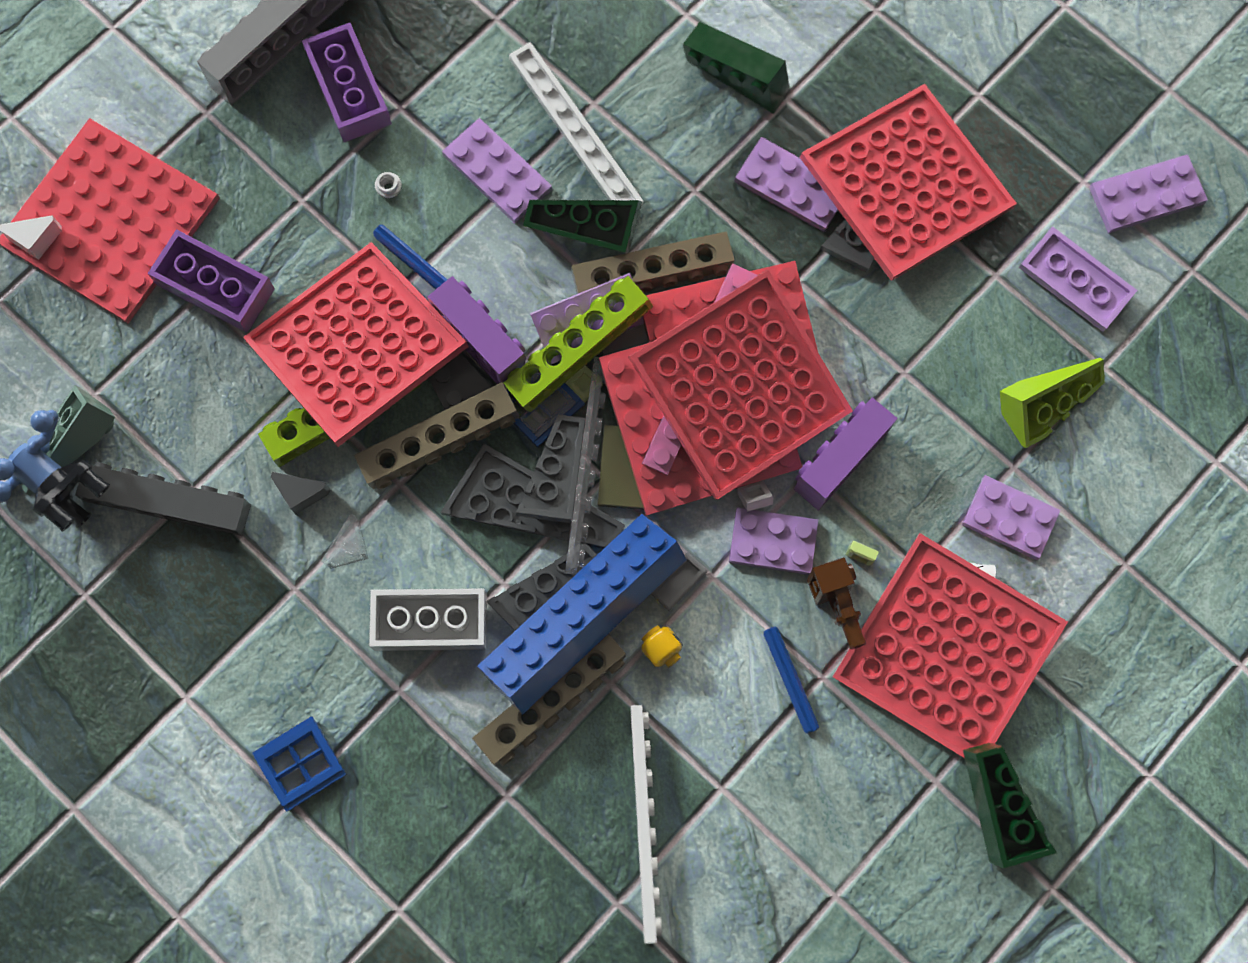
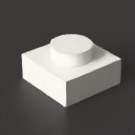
M764 481L737 488L738 496L747 512L773 505V496Z

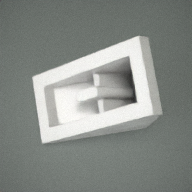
M51 215L0 224V231L8 240L39 260L62 232V226Z

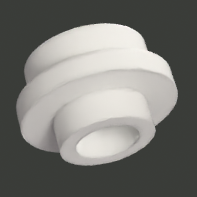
M391 172L380 174L375 181L377 193L384 198L395 197L399 194L402 187L400 178ZM386 184H393V187L390 189L384 188Z

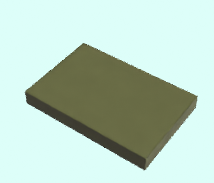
M604 425L598 506L644 510L619 426Z

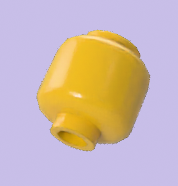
M657 625L642 637L643 644L641 650L655 667H661L666 664L670 668L681 658L678 653L682 650L683 644L669 627L660 628Z

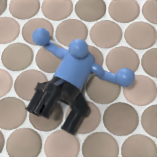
M39 410L32 414L30 424L34 430L41 432V434L32 436L27 443L20 445L8 459L0 458V480H7L5 482L0 481V503L7 501L11 497V491L20 483H23L36 494L33 511L40 517L45 516L60 531L64 532L73 522L77 527H81L83 521L86 522L91 516L89 512L73 500L71 494L77 483H82L97 498L101 497L108 490L110 484L91 470L92 466L85 460L61 467L46 455L50 448L49 441L54 434L58 421V413L54 410Z

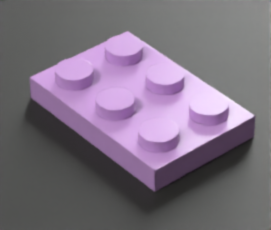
M985 475L979 484L962 525L1030 558L1038 560L1041 557L1060 510Z
M737 507L729 563L809 575L813 567L818 520L758 510L747 512L746 509Z

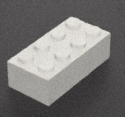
M485 589L371 590L369 647L374 651L486 649Z

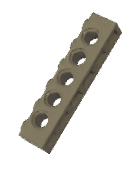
M727 231L575 264L572 265V276L576 293L579 294L598 286L599 284L595 281L599 278L611 281L621 277L625 272H630L634 275L632 278L633 282L643 293H646L658 286L668 288L685 280L696 282L708 275H726L735 260ZM705 255L710 257L711 261L702 262L698 257ZM676 261H681L685 263L686 266H684L683 268H677L673 265V263ZM649 267H657L660 271L652 274L647 269Z
M503 382L355 454L354 457L367 484L372 489H383L393 483L392 480L400 476L408 477L414 474L417 468L424 464L432 465L442 459L441 456L450 451L456 453L463 450L467 446L466 443L474 439L476 441L483 440L491 435V431L499 427L504 429L513 425L516 422L515 419L520 416ZM486 409L494 410V415L490 419L481 418L482 413ZM460 422H470L467 430L463 432L457 431V426ZM444 433L445 438L441 443L434 444L432 442L436 434ZM419 445V453L415 456H409L408 451L410 447ZM389 457H395V464L391 468H384L385 460Z
M608 634L528 709L538 714V719L533 725L524 724L522 722L523 714L512 704L472 739L495 767L499 763L505 766L516 756L514 751L519 746L523 745L524 748L529 746L538 738L535 734L543 726L549 729L560 719L558 714L562 710L567 708L570 711L581 702L579 697L587 689L590 693L597 689L603 683L601 678L610 671L611 674H614L625 664L623 659L626 658V653ZM592 656H598L603 660V666L598 670H592L587 665L588 659ZM571 674H577L581 677L582 682L579 687L570 688L565 683L566 678ZM555 692L560 696V701L556 706L549 707L545 705L544 697L547 693ZM504 729H513L516 734L514 741L510 744L502 743L500 740L501 732Z

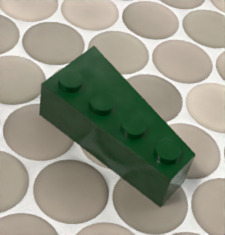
M700 21L683 43L686 60L690 64L704 70L772 114L777 111L790 93L786 61Z
M529 200L523 226L629 253L642 201Z
M986 743L964 749L963 754L989 862L1004 869L1056 854L1057 852L1053 844L1049 842L1045 834L1046 830L1043 824L1037 819L1031 807L1032 803L1028 795L1024 793L1019 783L1020 779L1003 746Z

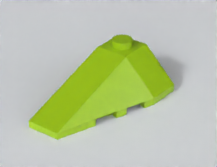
M1097 358L1020 380L1000 391L1002 416L1023 447L1027 448L1053 432L1051 427L1060 419L1065 421L1070 416L1069 410L1078 402L1084 403L1105 383L1104 359Z

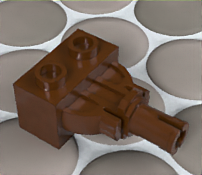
M845 557L813 567L807 578V583L816 606L826 602L830 603L837 617L834 621L835 625L842 626L850 650L865 645L866 641L858 622L861 613L860 611L855 612L850 595V590L855 584L856 573L852 564H847Z

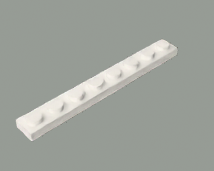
M529 42L509 54L511 63L607 199L642 201V207L644 201L532 43Z
M633 705L630 711L644 943H657L656 936H662L661 917L655 918L654 907L655 905H660L659 887H653V875H658L657 857H651V846L656 845L655 828H650L649 816H654L653 798L648 799L647 787H653L652 769H646V758H651L650 740L644 741V729H649L648 712H643L642 705Z

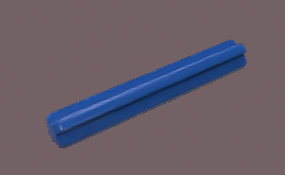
M379 225L373 231L374 237L435 289L448 280L384 225Z
M777 627L766 629L763 635L802 728L806 734L812 733L819 729V724Z

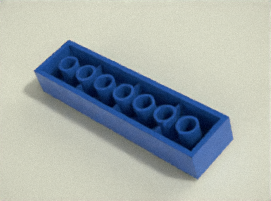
M641 514L478 665V668L489 682L524 714L687 560L678 542Z

